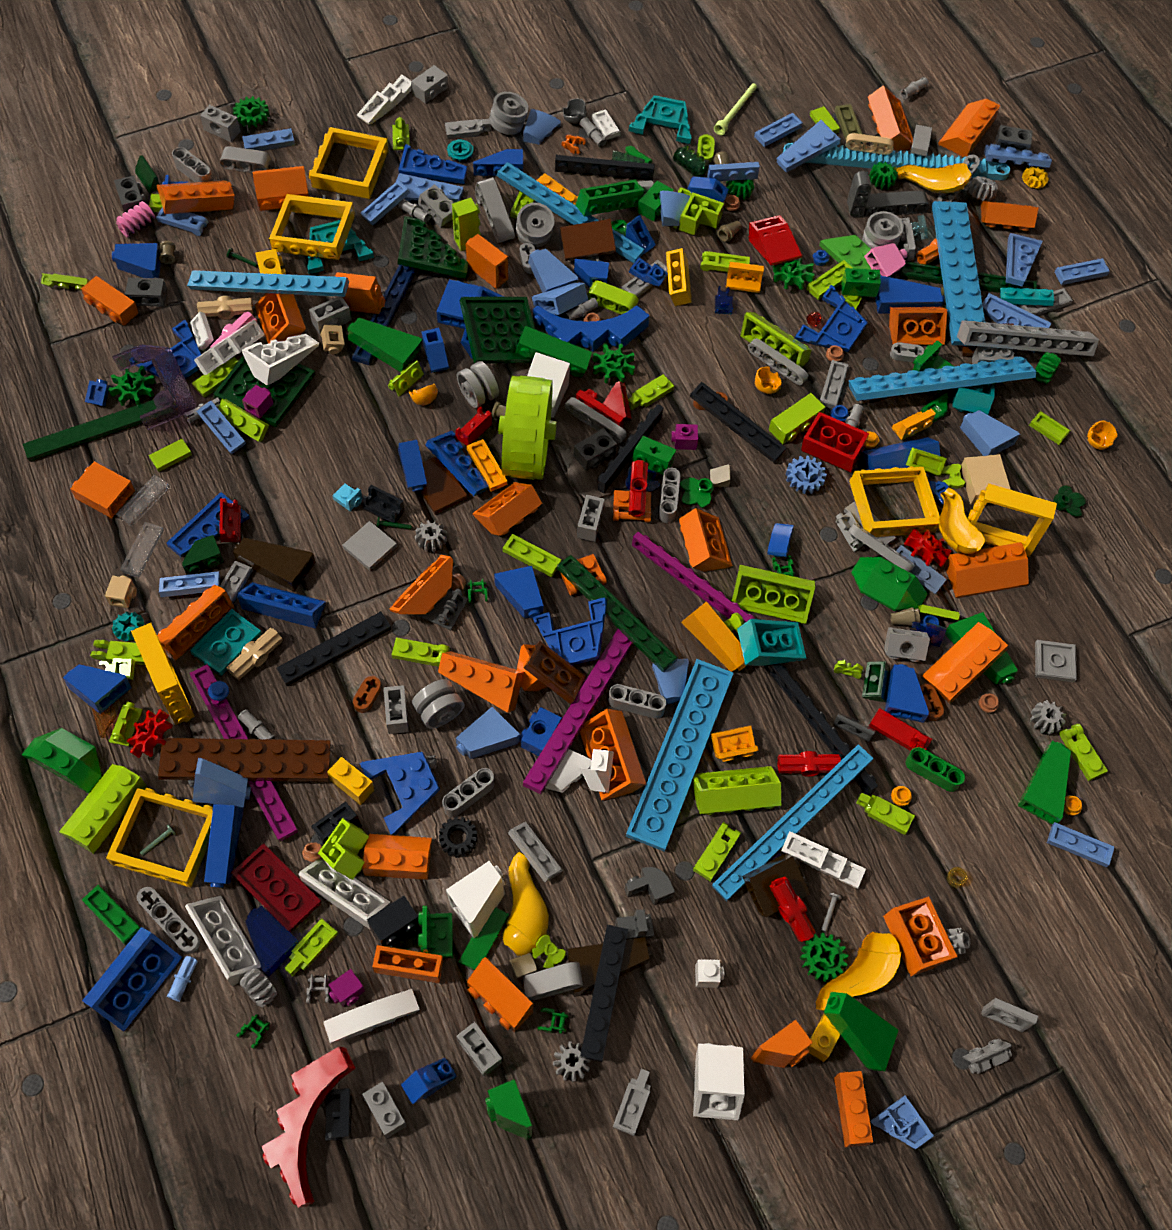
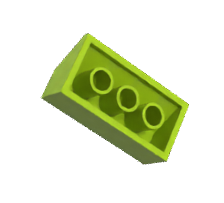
M745 313L740 335L748 342L755 338L760 339L800 367H803L809 361L812 350L807 345L802 344L757 313Z
M740 565L732 602L737 603L742 610L806 624L815 591V581Z
M112 764L59 833L94 854L128 810L137 788L143 790L146 784L140 776L129 769Z
M772 766L697 773L692 780L696 806L700 814L711 815L714 812L731 813L735 810L744 809L751 811L755 808L764 807L771 809L775 806H781V782Z

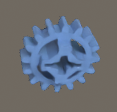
M799 456L798 460L794 458L792 463L788 464L786 481L791 482V488L797 487V492L801 489L803 494H805L806 490H809L812 494L814 489L819 491L820 486L824 485L827 476L825 474L826 468L821 467L822 462L816 463L815 457L810 460L809 456L806 459Z

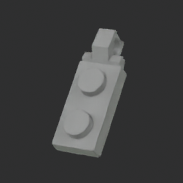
M490 119L445 123L447 139L480 136L483 132L491 131Z
M909 217L900 218L904 225L901 242L904 241L903 249L907 252V261H913L916 247L912 224H910Z
M641 1069L638 1079L632 1078L629 1082L613 1128L632 1136L635 1135L650 1093V1085L646 1084L649 1071Z

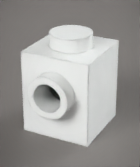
M697 960L695 965L696 988H718L721 980H724V967H720V960Z

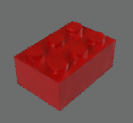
M819 412L803 438L801 451L852 472L866 447L869 433Z

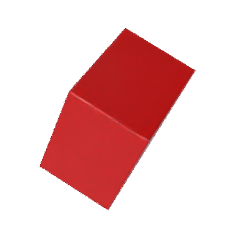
M616 382L603 404L625 419H632L625 383Z

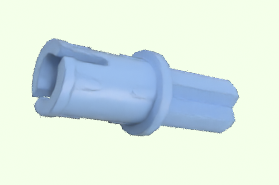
M191 956L185 957L178 974L174 975L175 980L167 994L168 998L180 1002L187 984L191 983L189 979L197 964V959Z

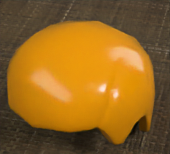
M761 367L757 370L755 386L760 392L774 394L781 388L782 380L778 372L772 373L770 367Z
M433 384L419 390L410 391L409 394L415 404L424 406L436 399L438 389Z
M1104 420L1096 422L1089 429L1087 440L1095 449H1108L1117 438L1116 428L1110 422Z

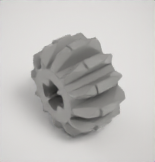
M974 177L969 185V194L982 201L993 200L997 194L998 184L989 178Z
M428 520L426 525L421 523L420 528H416L415 541L420 549L424 548L426 552L429 549L435 552L436 548L442 550V544L447 542V531L444 530L443 524L438 525L436 520L430 523Z
M1046 700L1043 703H1037L1035 708L1032 709L1030 721L1036 723L1034 728L1039 727L1040 733H1044L1046 730L1048 735L1053 732H1059L1061 727L1064 726L1066 713L1060 712L1062 706L1057 708L1055 702L1050 704Z
M254 968L250 972L248 971L240 980L241 987L259 1007L269 1004L277 996L275 987L258 969Z
M568 1042V1049L561 1045L560 1051L562 1053L555 1052L554 1057L559 1060L553 1061V1066L560 1067L556 1070L557 1075L564 1072V1081L567 1080L568 1075H571L572 1082H576V1074L579 1078L583 1079L584 1073L582 1070L585 1072L590 1070V1067L586 1064L590 1063L591 1060L580 1058V1043L574 1049L572 1042ZM569 1057H574V1061L577 1059L578 1062H575L574 1067H570V1063H566L569 1061Z

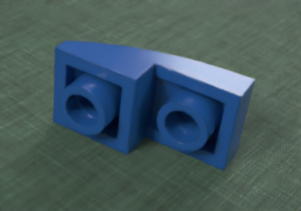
M640 257L629 270V273L655 286H660L668 276V272L657 264L651 266Z
M775 523L769 542L768 555H774L775 557L787 556L790 540L794 532V525Z

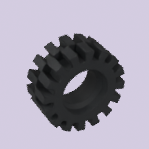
M457 816L454 817V820L449 818L447 823L444 822L442 824V829L440 828L439 841L445 853L448 852L449 856L455 855V858H459V855L465 857L466 853L470 854L472 849H475L477 831L469 819L466 821L465 817L458 819ZM456 830L463 831L466 834V840L461 844H454L450 840L452 832Z

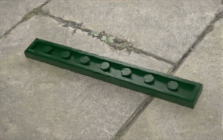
M906 262L900 270V278L943 284L941 267ZM977 272L980 290L1000 293V288L1008 287L1037 289V281L1025 280L1023 286L1006 283V276Z
M166 395L23 443V447L30 462L172 414L173 410Z
M572 555L557 565V569L589 601L603 597L607 599L605 616L662 672L677 661L678 657Z

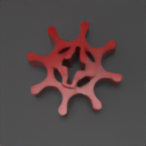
M914 528L904 542V545L914 549L911 556H920L922 560L926 561L925 564L927 566L932 561H935L942 567L952 552L950 549L942 547L945 540L943 538L937 540L934 535L930 534V530H926L923 535Z
M161 709L158 710L157 714L148 710L143 723L135 722L133 724L137 730L136 734L127 739V743L134 746L130 750L131 754L138 758L143 753L152 757L156 744H166L163 734L166 730L173 727L171 723L166 721L169 714Z

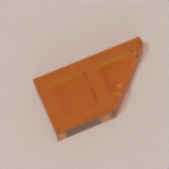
M111 704L101 714L92 708L101 738L106 736V731L117 718L114 704Z

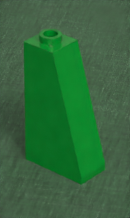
M358 318L355 323L352 322L347 329L348 340L399 372H402L422 347L423 339L362 318Z
M984 612L950 624L945 631V635L955 645L978 622L992 631L994 629ZM1006 651L984 674L995 685L1001 683L1005 685L1014 680L1018 669Z
M1051 741L1046 747L1017 806L1051 825L1062 820L1071 750L1062 743Z
M831 992L824 1014L866 1068L885 1072L899 1030L849 994Z

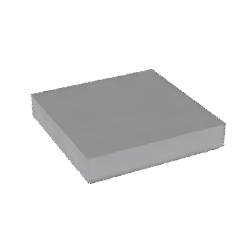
M369 521L342 546L344 550L370 571L397 547V543Z
M1037 640L1035 642V677L1075 682L1077 680L1076 645Z
M994 998L985 1005L981 1012L982 1016L1020 1032L1036 1024L1038 1019L1037 1015L997 998Z

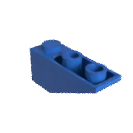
M505 149L474 161V176H497V172L507 162L523 172V149Z

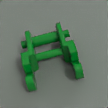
M791 555L787 556L788 566L780 567L777 561H775V557L772 558L774 571L794 576L795 572L792 569L793 560ZM788 568L789 572H781V569Z
M470 579V583H468V586H470V589H468L469 603H471L473 592H482V594H485V602H488L487 588H484L486 582L483 579L481 582H472ZM472 586H482V589H472Z
M541 1008V1012L552 1014V1022L550 1028L539 1026L538 1031L543 1030L546 1033H551L553 1030L559 1031V1034L566 1032L564 1023L565 1018H569V1016L565 1012L560 1014L555 1013V1009ZM556 1017L560 1018L559 1027H554Z
M258 1014L252 1016L249 1024H244L241 1032H238L236 1037L241 1038L247 1029L257 1034L258 1037L255 1040L256 1043L252 1044V1049H255L263 1040V1033L269 1030L270 1025L269 1022L265 1024L258 1019ZM254 1023H256L260 1027H262V1029L260 1031H257L252 1026L254 1025Z

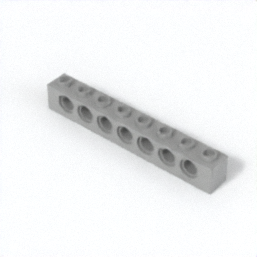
M964 320L961 321L957 338L964 345L1094 356L1099 342L1096 336L1086 331Z

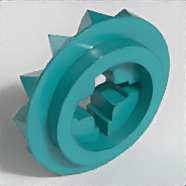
M454 140L447 147L448 156L452 157L453 161L456 159L459 162L462 159L467 161V158L472 157L473 146L466 140Z
M126 611L122 615L118 614V618L113 620L112 630L118 639L131 641L134 640L131 631L144 626L145 623L141 615H138L135 611L133 613ZM129 622H131L132 627L128 626L127 629H125L123 624H128Z

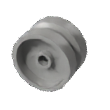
M498 93L494 98L489 116L492 127L506 135L518 134L523 130L529 109L528 103L516 93Z
M541 203L526 204L517 215L516 235L518 240L523 244L530 243L535 248L544 246L549 242L554 228V215L552 211Z
M881 211L872 214L867 220L862 241L871 249L892 243L898 248L904 228L902 220L891 212Z
M478 361L471 365L470 369L465 368L457 373L459 387L465 399L473 408L482 406L485 403V399L491 401L499 396V388L495 377L484 362Z
M441 679L427 685L412 700L413 707L417 713L422 714L421 720L426 728L429 729L447 724L457 717L465 707L463 700L455 693V688L448 679Z

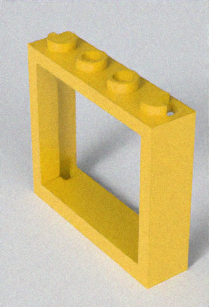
M330 127L328 133L324 135L323 145L319 147V155L314 159V167L309 171L312 188L370 199L389 151L387 138ZM334 142L375 150L363 182L321 174Z
M287 194L269 238L272 249L283 253L339 260L355 217L353 202ZM291 212L342 218L333 243L282 237Z
M924 467L861 469V471H855L849 482L863 529L875 537L910 535L914 528L921 534H924L926 530H930V533H936L938 530L940 515ZM914 482L925 518L874 522L863 485Z
M988 483L986 489L981 490L978 500L974 503L973 510H970L968 520L982 533L985 539L984 544L996 547L1022 542L1026 555L1030 557L1053 521L1057 503ZM987 502L1039 517L1027 537L977 522Z
M149 623L132 630V635L157 693L175 725L184 721L188 722L195 716L171 661L152 624Z
M137 788L106 859L111 865L191 888L209 845L213 807L209 805L198 806L195 802L184 799V801L177 800L171 794H164L163 796L150 788H145V790ZM144 800L206 818L184 872L121 854Z

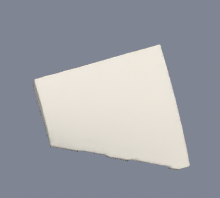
M568 750L546 788L563 793L569 788L571 783L581 778V768H591L592 760L577 752Z

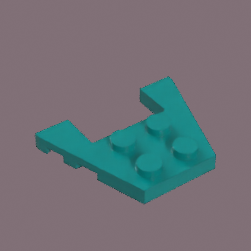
M654 95L646 104L642 113L638 114L636 120L629 125V132L643 134L646 122L677 128L679 130L676 141L691 143L685 101Z
M341 220L310 227L309 240L333 243ZM350 228L342 251L354 248L359 261L374 258L373 251L368 249L362 239L360 240L354 230ZM308 256L307 268L309 274L324 271L320 257Z

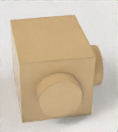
M112 576L105 598L109 605L129 608L132 598L134 599L136 596L137 588L132 579L127 576Z

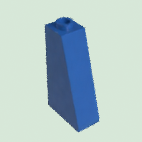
M880 275L881 285L877 297H875L878 314L890 313V307H941L944 304V295H941V290L938 287Z
M213 804L204 882H211L210 887L223 888L224 884L231 883V872L234 867L244 811L243 807Z

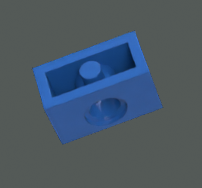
M540 707L537 713L534 712L529 720L531 724L528 729H524L520 735L521 748L539 756L562 720V717ZM538 729L545 731L543 734L535 733Z

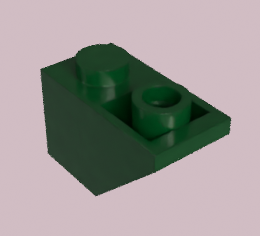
M214 535L194 541L182 562L186 575L198 574L202 570L214 568L224 563Z

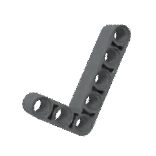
M860 171L854 175L847 199L849 212L853 218L870 217L872 214L881 211L891 212L895 215L919 214L926 212L930 207L927 195L922 190L870 194L872 185L869 174L866 171Z

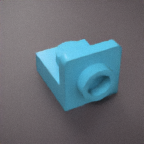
M344 484L333 495V500L349 511L354 507H358L363 499L359 488L354 490L347 484Z

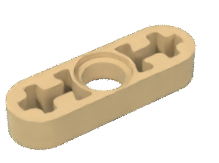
M851 133L846 137V147L849 150L888 155L893 151L894 142L890 138ZM872 142L874 145L867 146L866 143Z

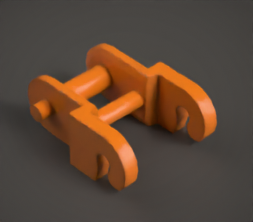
M568 134L566 135V141H563L561 145L563 148L570 150L571 153L574 154L577 151L576 153L579 154L580 149L574 146V144H581L583 142L582 144L585 145L586 140L582 137H574Z

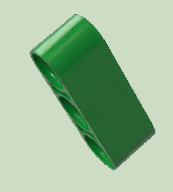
M916 747L912 749L906 758L905 763L908 769L946 791H957L965 780V774L962 770L923 748ZM913 757L919 758L921 762L915 761ZM931 767L937 768L939 772H934ZM949 777L956 779L957 783L952 782Z

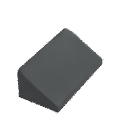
M840 712L833 723L835 726L870 742L875 733V729Z

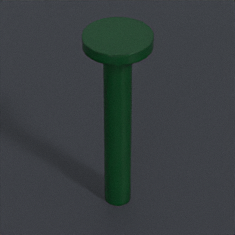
M232 248L227 252V258L232 256L254 267L258 266V263L234 253Z
M380 517L377 519L378 528L379 525L411 530L412 525L380 521Z

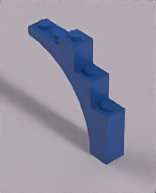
M539 305L533 308L534 323L545 329L550 336L573 345L581 342L585 348L592 352L607 340L612 346L619 348V344H623V347L626 346L648 327L650 317L649 314L638 306L615 318L591 322L562 318L546 311Z

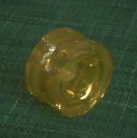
M953 867L947 874V881L954 888L962 887L967 880V873L960 867ZM955 873H958V877H962L959 882L952 878Z

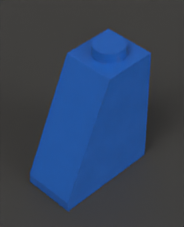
M158 243L115 244V250L112 251V260L116 262L119 270L142 278H159L161 264L159 255L161 252Z
M412 440L399 443L398 451L408 490L412 489L413 492L424 490L423 487L427 486L418 441Z
M532 566L494 574L495 586L524 619L543 614V603Z
M80 664L63 677L68 689L99 714L131 689L130 683L124 674Z
M894 664L889 676L885 711L894 717L924 723L929 715V710L914 668L904 664Z

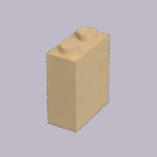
M1000 454L964 458L961 464V473L965 481L970 505H973L978 500L981 490H985L988 483L1010 489Z

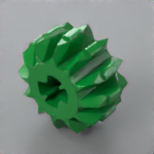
M886 161L883 164L878 162L877 165H873L869 174L871 184H875V188L880 187L881 190L884 187L886 189L893 187L898 177L896 167H892V163L887 164Z
M753 179L726 182L727 194L735 195L743 200L746 197H750L754 191Z
M1046 352L1035 368L1036 379L1046 384L1049 383L1059 368L1061 358L1053 353Z

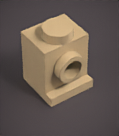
M324 325L320 333L324 351H329V354H338L344 346L342 326Z

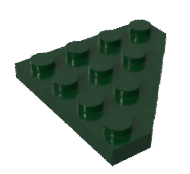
M405 216L397 264L466 279L468 262L464 258L460 259L456 255L457 252L449 244L445 245L436 232L425 227L426 223L424 221Z

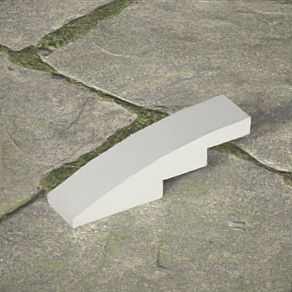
M401 75L393 85L389 83L381 93L377 91L360 110L357 117L368 125L380 119L412 90L411 80Z
M254 319L194 359L201 372L207 375L236 354L241 353L242 349L249 347L265 334Z
M790 831L781 850L786 854L793 855L797 860L856 889H858L866 870L848 861L847 858L829 851L828 848Z
M410 989L347 1011L323 1023L330 1044L370 1032L375 1027L416 1013L419 1007L413 990Z

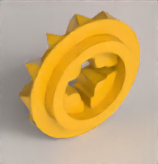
M1031 166L1029 169L1026 168L1022 174L1023 182L1032 188H1042L1046 186L1049 180L1048 173H1045L1044 169L1040 170L1038 167L1034 168Z

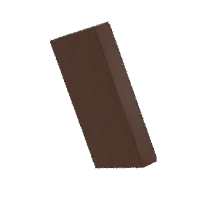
M611 219L560 227L565 261L616 253Z
M436 456L423 462L427 486L423 487L424 490L420 491L434 514L467 499V494L455 476Z
M541 641L535 645L523 667L569 704L575 701L586 678L584 674Z

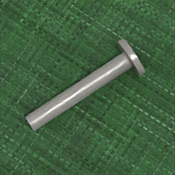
M829 893L832 899L822 927L824 932H827L837 899L841 900L842 898L835 893Z

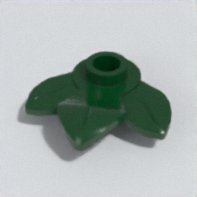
M1064 485L1059 488L1053 502L1057 503V510H1066L1070 515L1080 517L1082 516L1080 507L1086 504V499L1080 493H1073L1071 486Z

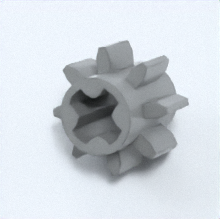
M962 928L948 929L947 936L956 954L966 953L965 949L970 947L968 933L962 932Z

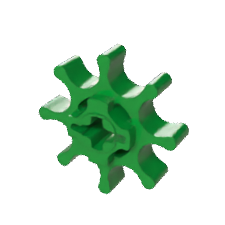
M802 257L798 258V260L783 262V265H773V282L784 281V289L786 290L789 285L792 286L793 284L798 285L799 289L802 290L804 281L810 283L814 281V273H812L814 264L803 265Z
M604 344V355L593 353V362L600 363L593 367V374L605 373V383H608L609 378L613 376L618 377L620 382L624 383V372L635 373V366L628 364V362L634 361V353L629 355L622 354L623 344H619V348L615 351L610 350L608 345Z
M125 365L124 370L126 373L124 376L117 377L114 374L111 375L113 383L118 385L110 387L109 392L112 397L121 394L118 398L121 406H124L129 399H134L137 405L141 404L139 398L142 395L154 396L152 389L147 388V386L155 384L156 381L153 375L143 377L146 374L144 366H140L137 372L132 373L128 366Z

